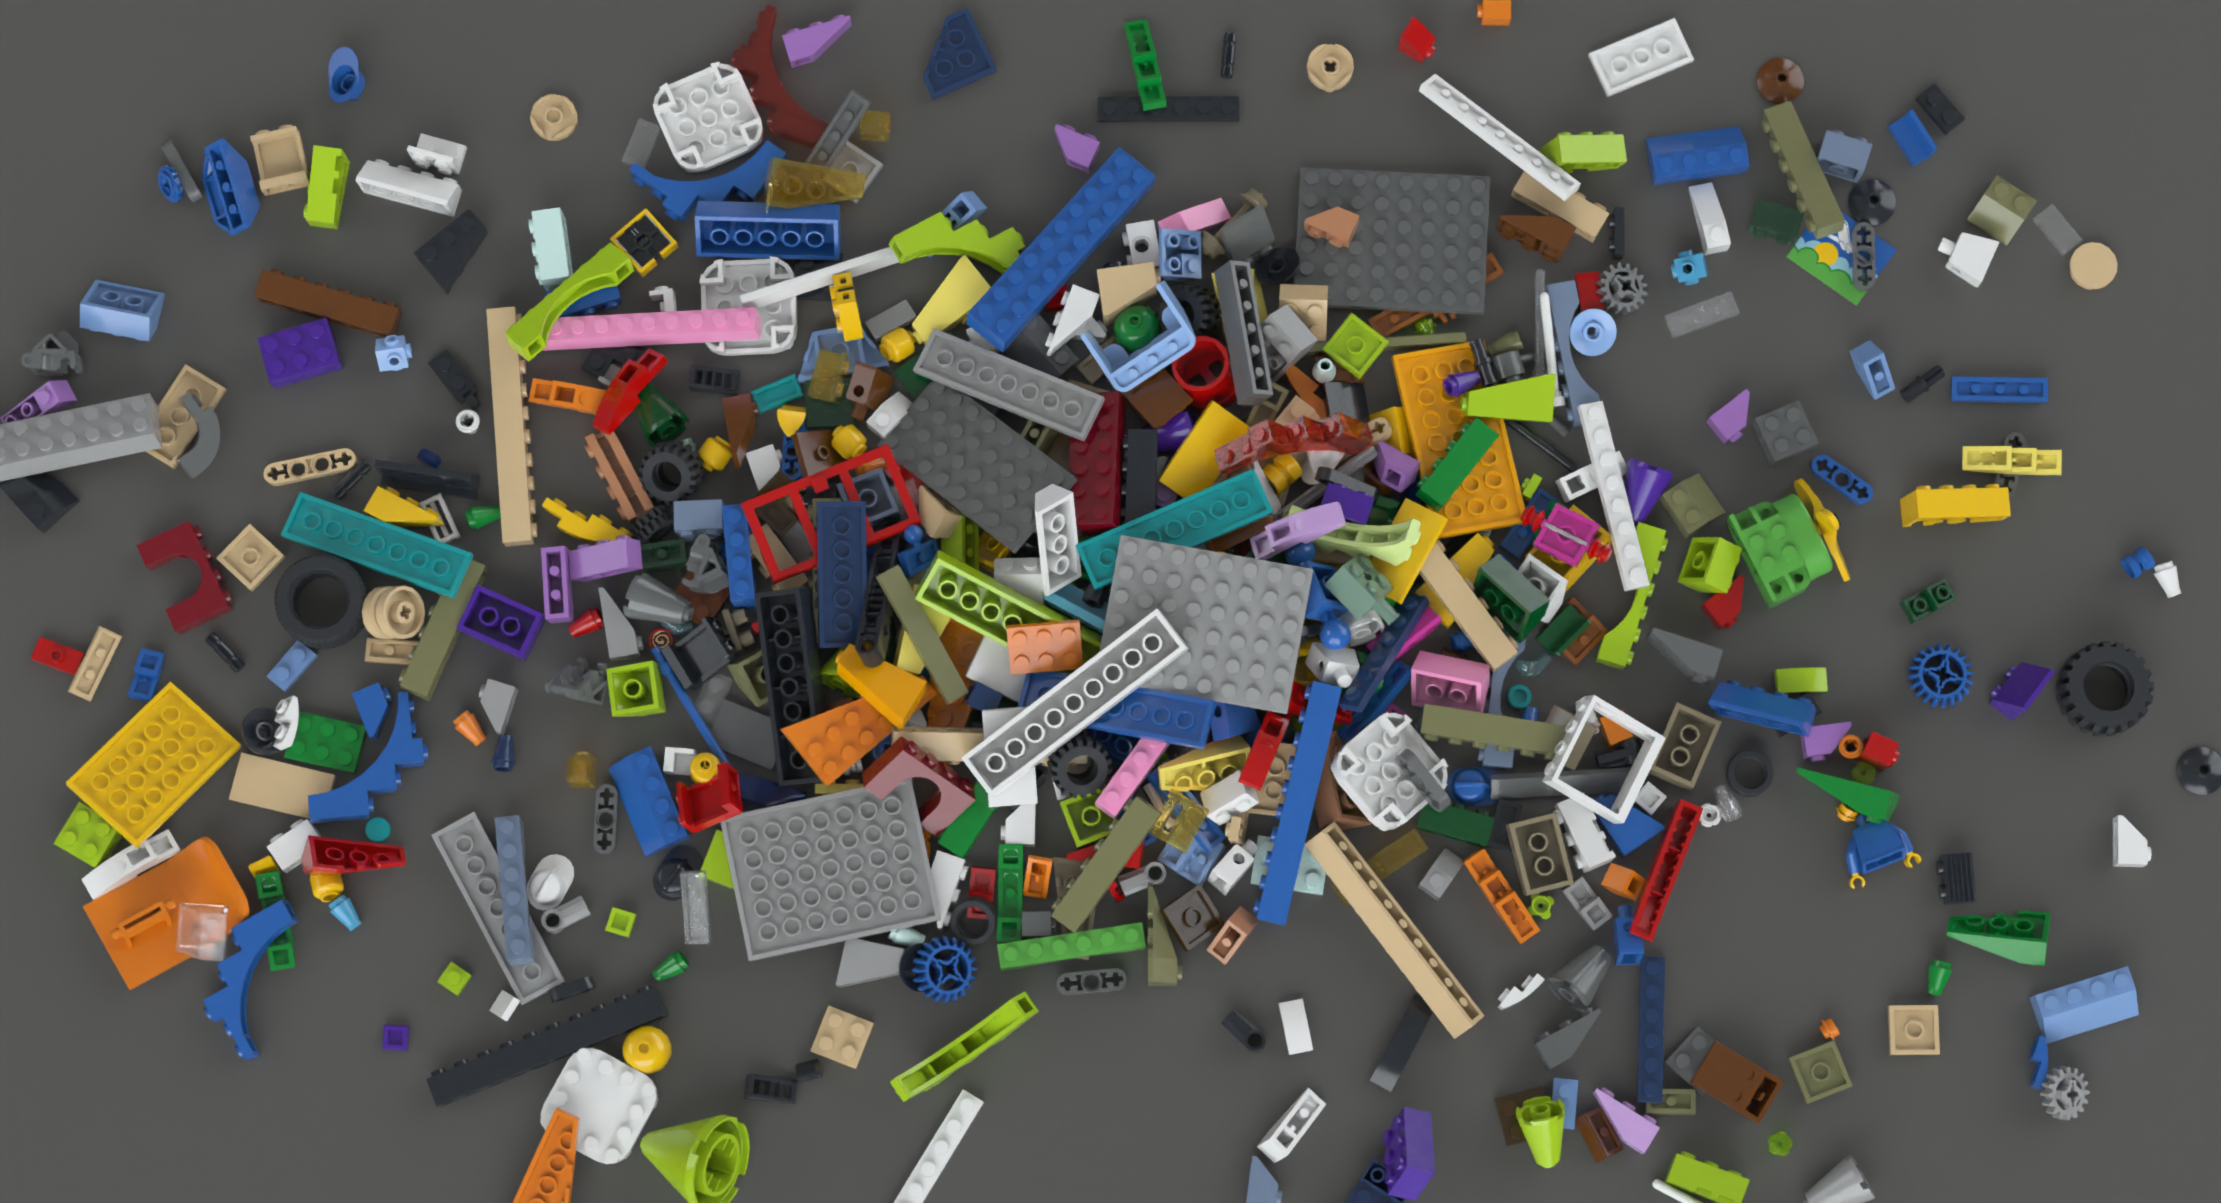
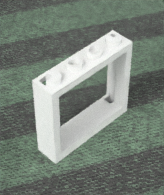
M1595 695L1584 696L1576 706L1577 712L1574 718L1568 722L1565 728L1566 734L1563 740L1555 748L1556 754L1553 760L1548 763L1544 770L1545 777L1542 782L1611 823L1621 824L1625 822L1666 738ZM1592 709L1645 740L1611 810L1558 779Z

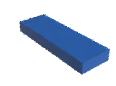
M1539 487L1526 507L1530 508L1534 505L1535 511L1539 513L1541 510H1544L1546 517L1550 502L1555 500L1559 502V500ZM1522 524L1512 526L1499 545V548L1519 560L1534 538L1535 532L1532 531V526L1529 524L1526 527H1523Z

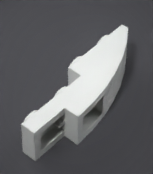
M169 829L146 840L138 849L131 845L120 851L82 878V882L91 898L95 900L136 878L137 874L178 854L180 848Z

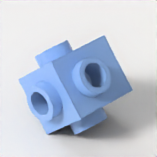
M389 335L386 338L376 339L375 353L380 372L388 370L399 371L403 368H408L409 358H412L413 355L411 344H406L404 335Z

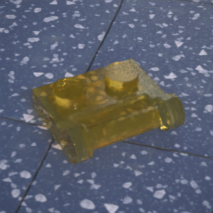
M1171 789L1168 794L1169 799L1162 810L1163 814L1152 827L1150 833L1186 853L1210 810L1184 796L1178 790ZM1178 803L1183 808L1168 833L1163 828Z

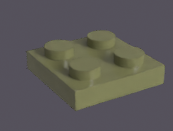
M1834 1040L1787 1058L1806 1104L1853 1086Z

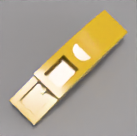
M546 498L542 504L544 510L560 519L557 525L560 531L581 541L596 545V541L616 540L615 537L621 535H629L630 539H633L631 538L632 534L623 527H620L619 530L611 526L613 522L603 515H600L598 518L592 514L588 522H586L587 517L576 510L574 513L565 509L567 505L557 498L553 501Z

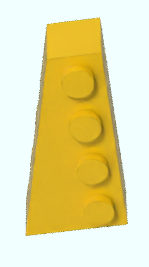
M1970 484L1964 485L1960 489H1954L1953 485L1939 486V489H1931V486H1918L1915 491L1900 499L1902 527H1911L1912 524L1918 521H1923V526L1941 523L1943 520H1946L1948 524L1965 522L1966 518H1969L1970 523L2001 521L2011 516L2008 487L2000 488L1999 484L1985 485V488H1977L1976 485Z

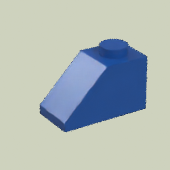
M379 682L352 693L368 736L373 741L378 739L391 710L389 701L392 700L390 691L388 687L383 688Z

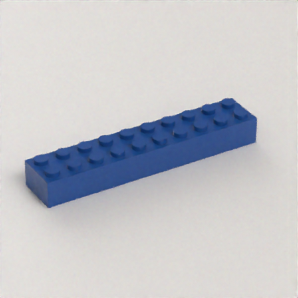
M1118 147L967 314L966 324L1003 353L1152 189L1156 176Z

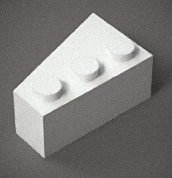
M1571 798L1555 805L1556 810L1553 813L1556 812L1559 825L1562 824L1566 833H1563V837L1567 846H1572L1575 852L1573 860L1578 869L1582 868L1583 873L1610 863L1616 857L1613 850L1609 852L1605 842L1606 836L1603 831H1600L1593 811Z

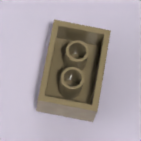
M1677 702L1673 706L1661 734L1666 739L1648 774L1690 792L1695 786L1722 722Z
M1556 812L1505 824L1523 895L1528 896L1574 884Z

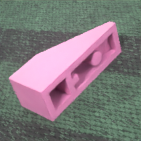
M1218 198L1180 211L1159 221L1158 231L1160 228L1208 231L1229 221L1231 216L1222 198Z

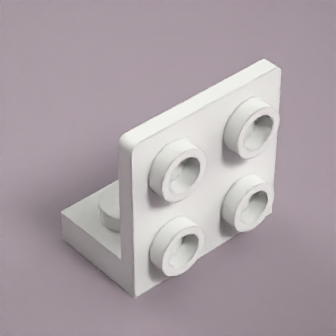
M421 133L417 147L408 145L407 151L416 166L423 169H429L430 166L437 168L438 172L451 175L452 173H460L467 147Z

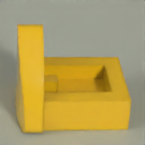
M783 405L777 410L778 422L787 437L793 435L803 424L806 417V407Z

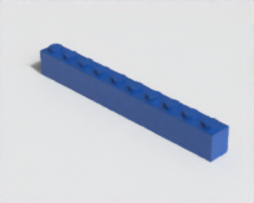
M1314 680L1312 685L1307 684L1304 699H1308L1306 709L1301 708L1298 722L1303 723L1301 733L1296 732L1293 746L1297 747L1295 756L1290 755L1287 770L1291 771L1289 780L1284 779L1281 793L1286 795L1284 804L1279 803L1276 817L1280 818L1278 828L1273 827L1270 841L1274 842L1272 851L1267 850L1264 865H1268L1267 875H1261L1259 889H1263L1261 899L1256 898L1253 912L1257 913L1256 919L1284 926L1286 924L1342 687Z

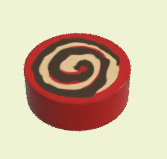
M656 629L649 636L651 649L656 646L662 649L668 644L673 645V637L665 629Z

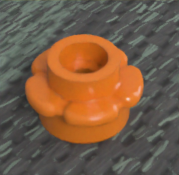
M1831 1018L1825 1021L1821 1019L1822 1025L1819 1026V1029L1824 1038L1835 1040L1834 1038L1840 1035L1833 1020Z

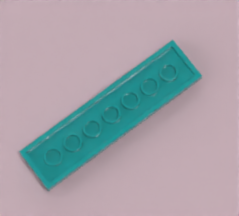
M1253 468L1075 546L1096 591L1112 584L1121 535L1195 548L1272 515L1273 510Z
M302 492L299 493L281 533V536L288 540L455 599L474 556L471 552Z

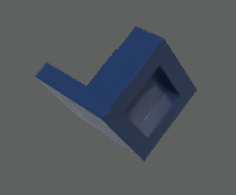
M971 681L968 688L969 693L965 694L961 703L979 711L997 709L1003 694L979 682Z

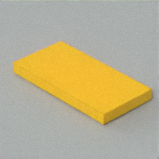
M1211 400L1157 480L1182 498L1211 487L1251 427Z
M1405 498L1392 525L1404 523L1412 518L1421 522L1419 528L1421 536L1416 545L1410 546L1412 553L1409 559L1403 561L1398 566L1375 556L1371 560L1373 567L1380 574L1386 576L1390 585L1394 588L1386 597L1401 605L1448 521L1446 517Z

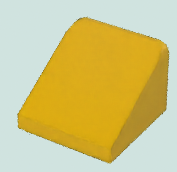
M266 856L248 866L254 877L259 874L280 871L276 860L271 856Z

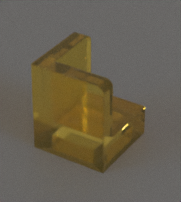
M867 111L860 124L861 139L889 142L891 129L890 112Z

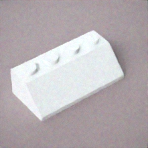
M376 159L375 162L367 160L355 180L363 193L452 217L455 215L462 192L457 181L444 177L443 180L434 178L433 174L421 171L420 174L414 173L412 169L402 165H398V168L389 166L388 162Z
M1051 484L1035 493V517L1045 596H1049L1082 576L1080 556L1075 546L1078 544L1073 492L1055 484Z

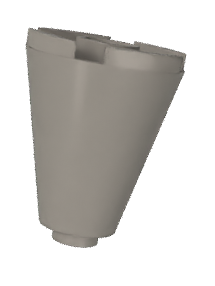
M1850 1154L1805 1193L1806 1199L1803 1202L1863 1203L1873 1200L1875 1196L1863 1172L1856 1167L1858 1164Z

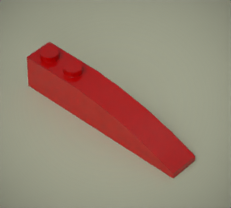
M1683 799L1674 804L1644 883L1629 933L1649 942L1653 941L1704 808Z

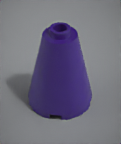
M1185 408L1172 417L1164 426L1157 429L1158 452L1178 450L1197 422L1193 410L1188 411ZM1147 424V425L1143 426L1142 428H1140V429H1152V430H1155V429H1153L1149 424Z
M1630 457L1627 462L1624 487L1634 526H1637L1638 522L1644 523L1671 482L1674 473Z

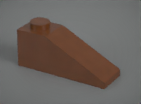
M750 393L721 399L735 468L741 467L757 427L755 416L759 415L758 405L756 401L752 402Z

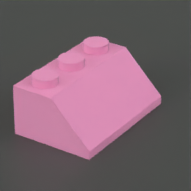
M1420 651L1411 668V705L1423 707L1424 704L1483 713L1490 683V665Z

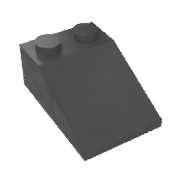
M1262 204L1221 229L1220 244L1226 251L1224 255L1228 261L1250 262L1251 265L1255 257L1258 255L1263 257L1274 249L1275 237Z
M1653 627L1647 637V641L1685 677L1690 678L1691 683L1704 686L1705 683L1710 684L1716 676L1723 649Z

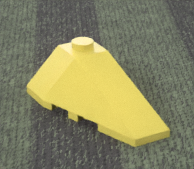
M1241 735L1212 741L1205 745L1204 750L1195 749L1159 766V788L1168 791L1188 792L1189 790H1200L1203 792L1238 770L1242 771L1251 751L1250 746Z

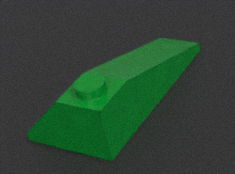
M1797 768L1796 771L1860 814L1867 816L1866 821L1877 824H1881V820L1889 822L1900 798V795L1881 788L1802 768Z
M2023 910L2018 911V915L2004 916L2002 912L1995 913V917L1983 918L1980 915L1950 917L1947 936L2018 963L2045 966L2051 913Z

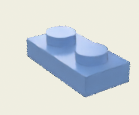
M296 641L266 677L287 693L317 658V655L303 643Z
M1553 1078L1551 1101L1557 1102V1099H1560L1564 1103V1129L1574 1130L1578 1080Z

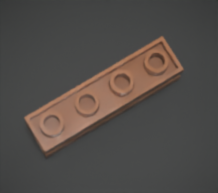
M613 431L611 435L600 432L596 435L592 433L586 436L585 439L588 444L584 447L590 459L596 458L599 465L595 466L600 478L606 477L609 483L606 489L611 499L617 498L620 504L617 510L622 520L628 519L631 525L636 523L637 519H641V516L647 514L650 509L653 510L654 506L646 491L643 490V485L615 432Z

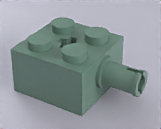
M1358 554L1344 564L1324 584L1357 620L1371 610H1375L1388 625L1400 616L1385 600L1386 596L1394 589L1390 585L1388 578L1380 574L1373 567L1372 562L1361 554Z

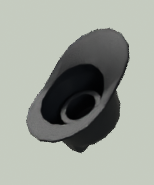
M689 846L673 848L665 856L653 877V887L656 893L668 901H677L683 898L699 876L702 868L700 854Z

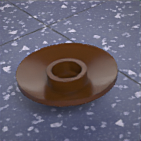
M1775 58L1767 61L1757 74V87L1760 94L1766 100L1775 104L1792 102L1800 95L1804 86V76L1801 69L1793 61L1785 58ZM1783 75L1786 81L1780 82L1777 77Z

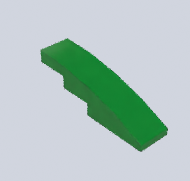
M1147 19L1125 22L1124 30L1143 111L1166 107V98L1156 60V50Z

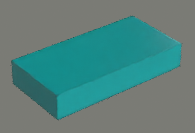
M795 374L751 391L754 401L757 402L760 415L804 397Z

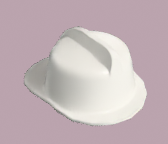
M1326 431L1309 441L1306 448L1308 458L1302 467L1303 473L1301 477L1303 481L1310 485L1320 483L1315 480L1318 467L1323 466L1335 469L1346 453L1347 447L1345 442L1340 439H1334Z
M554 854L543 858L537 865L527 884V898L536 909L549 910L561 903L574 878V867L570 860L565 856Z

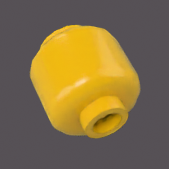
M897 327L882 336L879 349L887 361L891 360L898 363L914 353L916 339L911 331Z
M852 424L840 425L832 433V447L846 460L862 455L867 449V438Z
M719 436L715 438L708 437L698 451V457L703 459L704 462L701 466L710 472L713 469L722 471L732 458L730 444Z
M711 753L697 754L690 763L692 781L695 784L698 782H708L714 775L718 774L717 765L720 764L719 759Z
M341 874L332 876L310 875L312 892L316 898L321 899L322 902H330L340 897L344 890Z

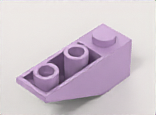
M1602 1087L1601 1090L1598 1088L1594 1089L1593 1094L1619 1139L1634 1150L1644 1154L1660 1129L1655 1125L1657 1121L1646 1114L1643 1117L1634 1112L1636 1108L1626 1101H1623L1621 1104L1614 1099L1615 1094Z

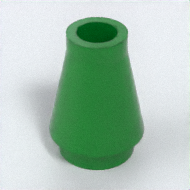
M499 505L476 506L465 510L469 529L475 528L477 530L493 521L501 519Z
M680 950L677 952L672 951L652 971V974L661 983L664 980L686 972V968L690 965Z
M1932 959L1928 970L1927 993L1937 996L1942 995V991L1953 971L1951 970L1952 963Z

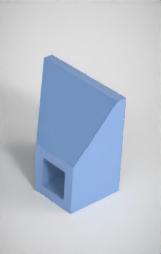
M1159 229V269L1161 278L1165 281L1189 282L1202 279L1201 231Z

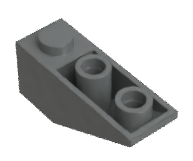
M1590 1007L1585 1012L1579 1013L1581 1018L1577 1021L1572 1022L1571 1019H1568L1558 1025L1559 1031L1553 1034L1547 1031L1536 1037L1539 1042L1535 1043L1534 1047L1547 1070L1556 1067L1573 1056L1599 1016L1600 1008L1594 1011Z

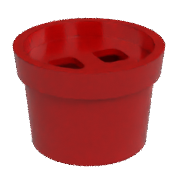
M1197 336L1195 346L1172 362L1173 379L1193 400L1187 406L1190 409L1203 413L1211 400L1225 409L1237 399L1228 348L1216 339L1208 336ZM1216 361H1221L1224 365L1220 376L1214 377L1209 367ZM1196 375H1201L1206 381V385L1192 386L1189 382Z

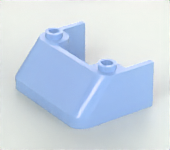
M1165 280L1156 285V288L1168 305L1162 313V321L1168 330L1154 338L1148 345L1129 355L1124 347L1119 344H1111L1102 349L1090 330L1080 336L1113 387L1120 392L1131 390L1195 346L1196 336L1188 317Z

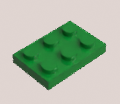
M299 712L295 738L292 746L286 748L284 758L356 774L367 732L366 728L363 725Z

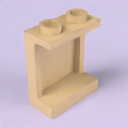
M283 125L278 128L279 130H260L255 135L250 136L260 175V189L265 196L307 187L309 184L310 176L302 138L296 126Z

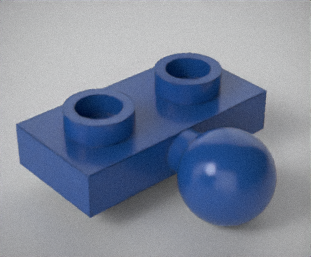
M910 525L904 531V538L912 547L897 554L905 577H911L929 567L939 550L935 538L928 537L921 541L923 531L917 525Z

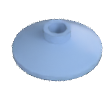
M1584 310L1571 323L1570 341L1574 348L1584 355L1597 356L1603 354L1610 349L1616 339V324L1613 318L1603 310ZM1594 327V333L1589 335L1587 333L1588 328Z

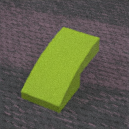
M1825 667L1774 670L1776 692L1799 694L1808 692L1824 693L1828 691Z

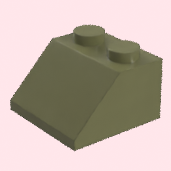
M1996 175L1966 221L2007 246L2037 200Z
M1699 473L1669 489L1659 499L1685 539L1726 513Z

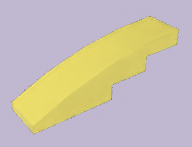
M1963 446L1962 470L1998 474L2062 475V450H2037V448H2012V446Z

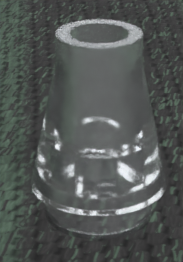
M1728 785L1715 788L1714 792L1720 818H1723L1725 823L1740 818L1742 816V807L1729 790Z

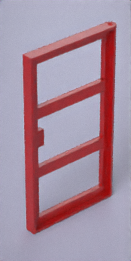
M889 444L740 504L771 576V581L774 584L817 567V534L799 491L812 486L815 494L829 489L827 479L839 475L849 501H861L848 471L883 457L909 519L874 533L866 515V547L904 532L910 525H921V519L918 516ZM789 495L815 557L780 571L754 509Z

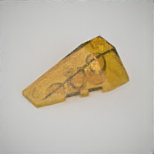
M773 157L768 161L765 180V205L792 209L863 198L866 174Z

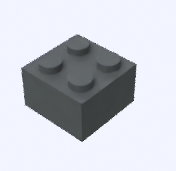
M1799 400L1759 416L1751 424L1770 467L1814 450L1819 444Z

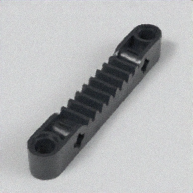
M888 517L880 523L878 531L901 521L897 517ZM904 532L875 543L855 641V649L863 664L868 668L878 667L885 660L890 637V617L893 616L891 611L893 607L876 576L896 565L900 566L897 554L908 547V542L904 538Z

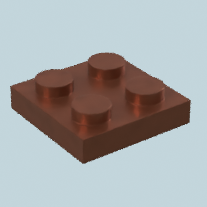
M687 571L683 579L693 580L695 577L694 573ZM682 580L675 589V592L691 601L694 613L690 621L698 626L703 623L701 619L705 616L716 618L730 597L729 587L713 594L708 592L707 594H700L691 591L689 587L682 583Z

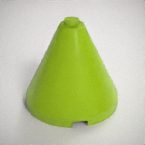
M724 1114L648 1132L640 1143L644 1156L688 1203H730L739 1190L734 1187L738 1175H745L750 1152L749 1135L744 1123L738 1122L736 1117Z

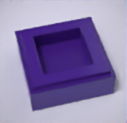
M384 1025L382 1049L408 1051L410 1026Z

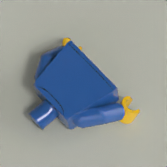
M1862 814L1856 817L1855 821L1858 828L1852 831V838L1848 841L1846 850L1847 866L1849 873L1852 874V877L1849 879L1851 888L1854 889L1853 881L1856 878L1861 880V886L1864 887L1865 880L1859 876V872H1862L1864 875L1904 859L1903 862L1906 867L1913 868L1910 863L1912 856L1917 864L1921 862V857L1913 853L1914 848L1904 830L1894 824H1888L1884 820H1881V824L1866 821L1867 816Z

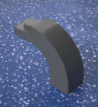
M188 392L180 397L179 400L195 420L198 435L194 446L179 457L177 462L188 477L193 479L213 461L220 444V426L212 407L210 406L202 411L200 408L203 406L202 402L195 394L191 396Z

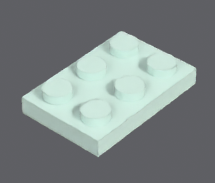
M1258 835L1256 845L1259 849L1255 853L1250 884L1259 885L1261 875H1267L1268 865H1264L1267 850H1273L1274 842L1270 841L1271 837ZM1304 845L1293 891L1323 895L1326 872Z

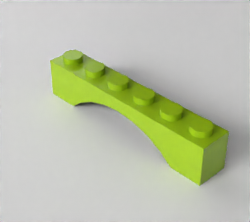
M611 242L604 248H601L587 263L582 264L573 275L565 279L559 287L547 294L539 304L530 309L525 316L509 327L505 332V336L510 347L529 362L547 346L548 337L553 325L571 304L591 292L617 286L634 272L630 258Z
M1638 522L1635 529L1650 585L1645 588L1636 589L1634 601L1628 614L1618 626L1604 635L1595 662L1623 670L1626 664L1631 665L1634 651H1631L1632 643L1638 642L1641 629L1637 628L1640 619L1644 620L1648 606L1644 605L1646 597H1651L1655 584L1651 583L1653 574H1658L1662 561L1658 560L1660 551H1665L1668 543V538H1665L1666 530Z

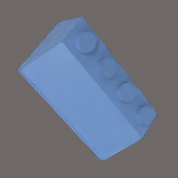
M2128 966L2029 997L2042 1036L2046 1038L2047 1044L2139 1015L2136 988Z

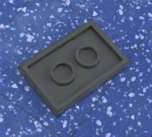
M724 699L710 730L722 751L773 771L776 757L771 718Z

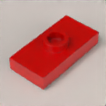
M39 637L31 660L75 676L85 653Z

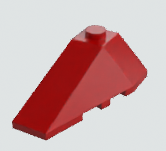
M308 835L301 857L303 873L323 876L399 867L406 864L404 847L310 835Z

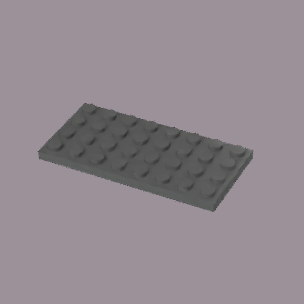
M933 380L907 409L908 414L901 419L895 429L877 444L878 448L889 444L895 461L1014 554L1037 529L1035 493L1051 484L1070 490L1078 481L1072 474L967 394Z

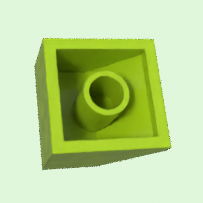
M652 660L606 669L613 717L648 716L666 712L662 676L658 669L659 664Z

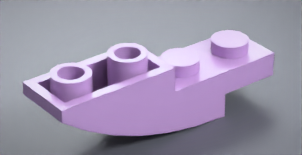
M1333 502L1313 507L1265 526L1266 531L1250 538L1255 559L1266 560L1300 542L1308 544L1346 525L1339 502Z

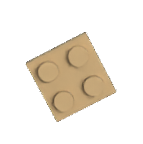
M249 524L216 559L253 592L282 562L285 556Z
M828 1005L811 1052L857 1069L874 1023Z
M1938 1005L1887 1006L1889 1055L1940 1054Z

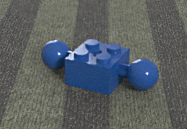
M1300 542L1284 550L1285 558L1289 564L1314 569L1305 618L1322 621L1323 626L1320 631V639L1326 648L1335 651L1345 648L1351 640V630L1344 621L1338 618L1349 610L1324 585L1337 572L1336 567L1312 562L1315 557V547L1312 542L1308 544Z

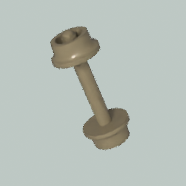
M1250 188L1245 193H1240L1239 198L1244 206L1223 227L1260 204L1265 209L1268 203L1264 199L1263 193H1259L1253 188ZM1221 229L1214 236L1205 230L1201 232V253L1212 260L1220 254L1224 255L1226 253L1220 244Z

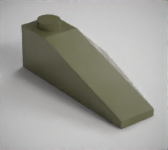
M760 646L728 665L737 686L756 707L768 702Z
M1148 886V986H1177V980H1182V965H1177V957L1163 915L1159 911L1161 909L1153 886Z

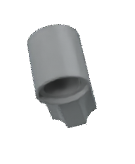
M1151 862L1147 866L1118 876V879L1126 897L1147 889L1148 886L1164 883L1167 872L1161 863ZM1154 867L1162 870V876L1158 880H1152L1149 877V871Z
M579 896L555 909L545 911L541 917V922L548 933L557 934L564 928L591 914L582 896ZM549 917H559V924L556 927L547 926Z

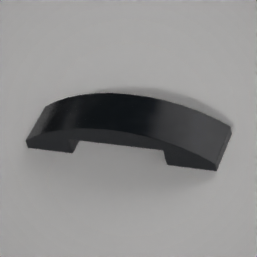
M1414 994L1369 1080L1389 1092H1392L1433 1013L1423 998Z

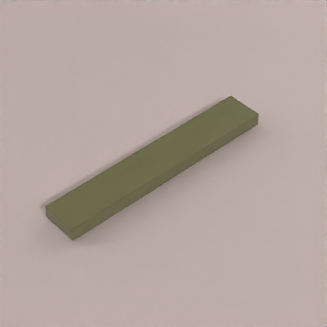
M896 565L876 576L946 705L969 693L921 604L915 600V594L900 566Z

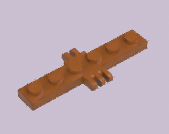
M1492 252L1487 254L1485 284L1504 274ZM1385 310L1368 319V324L1383 337H1390L1429 315H1432L1434 319L1439 317L1443 325L1448 323V320L1444 315L1445 313ZM1447 313L1451 320L1456 318L1455 314Z

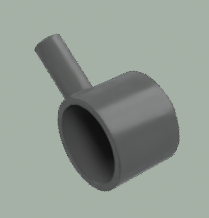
M1510 351L1493 357L1492 368L1498 384L1521 380V377L1526 375L1523 364L1539 361L1540 355L1538 351L1522 355L1519 354V351Z

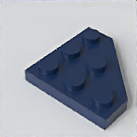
M968 8L946 17L939 39H937L930 62L923 75V81L932 100L997 72Z

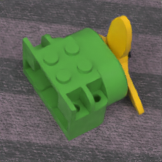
M1802 478L1794 481L1797 495L1790 494L1773 503L1762 502L1751 506L1737 515H1729L1725 523L1735 545L1742 548L1740 554L1768 609L1803 593L1810 581L1832 570V561L1829 552L1833 556L1845 582L1850 580V575L1836 538L1841 522L1836 513H1832L1823 507L1819 498Z

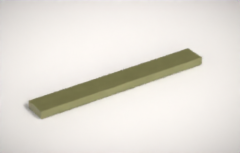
M1453 332L1384 337L1389 341V344L1382 352L1430 349L1466 343V333ZM1328 341L1316 342L1303 357L1319 356V353L1322 352L1323 347Z

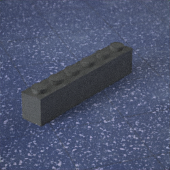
M1229 260L1214 273L1238 405L1258 406L1273 396V389L1250 262Z

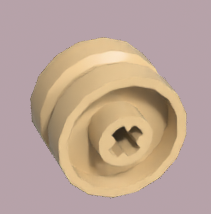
M382 586L374 588L368 593L363 602V623L367 631L376 638L406 639L413 637L420 631L424 623V602L419 593L411 587Z

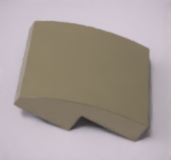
M1554 704L1545 723L1567 726L1575 714ZM1588 722L1585 723L1564 766L1575 771L1597 728L1596 726Z

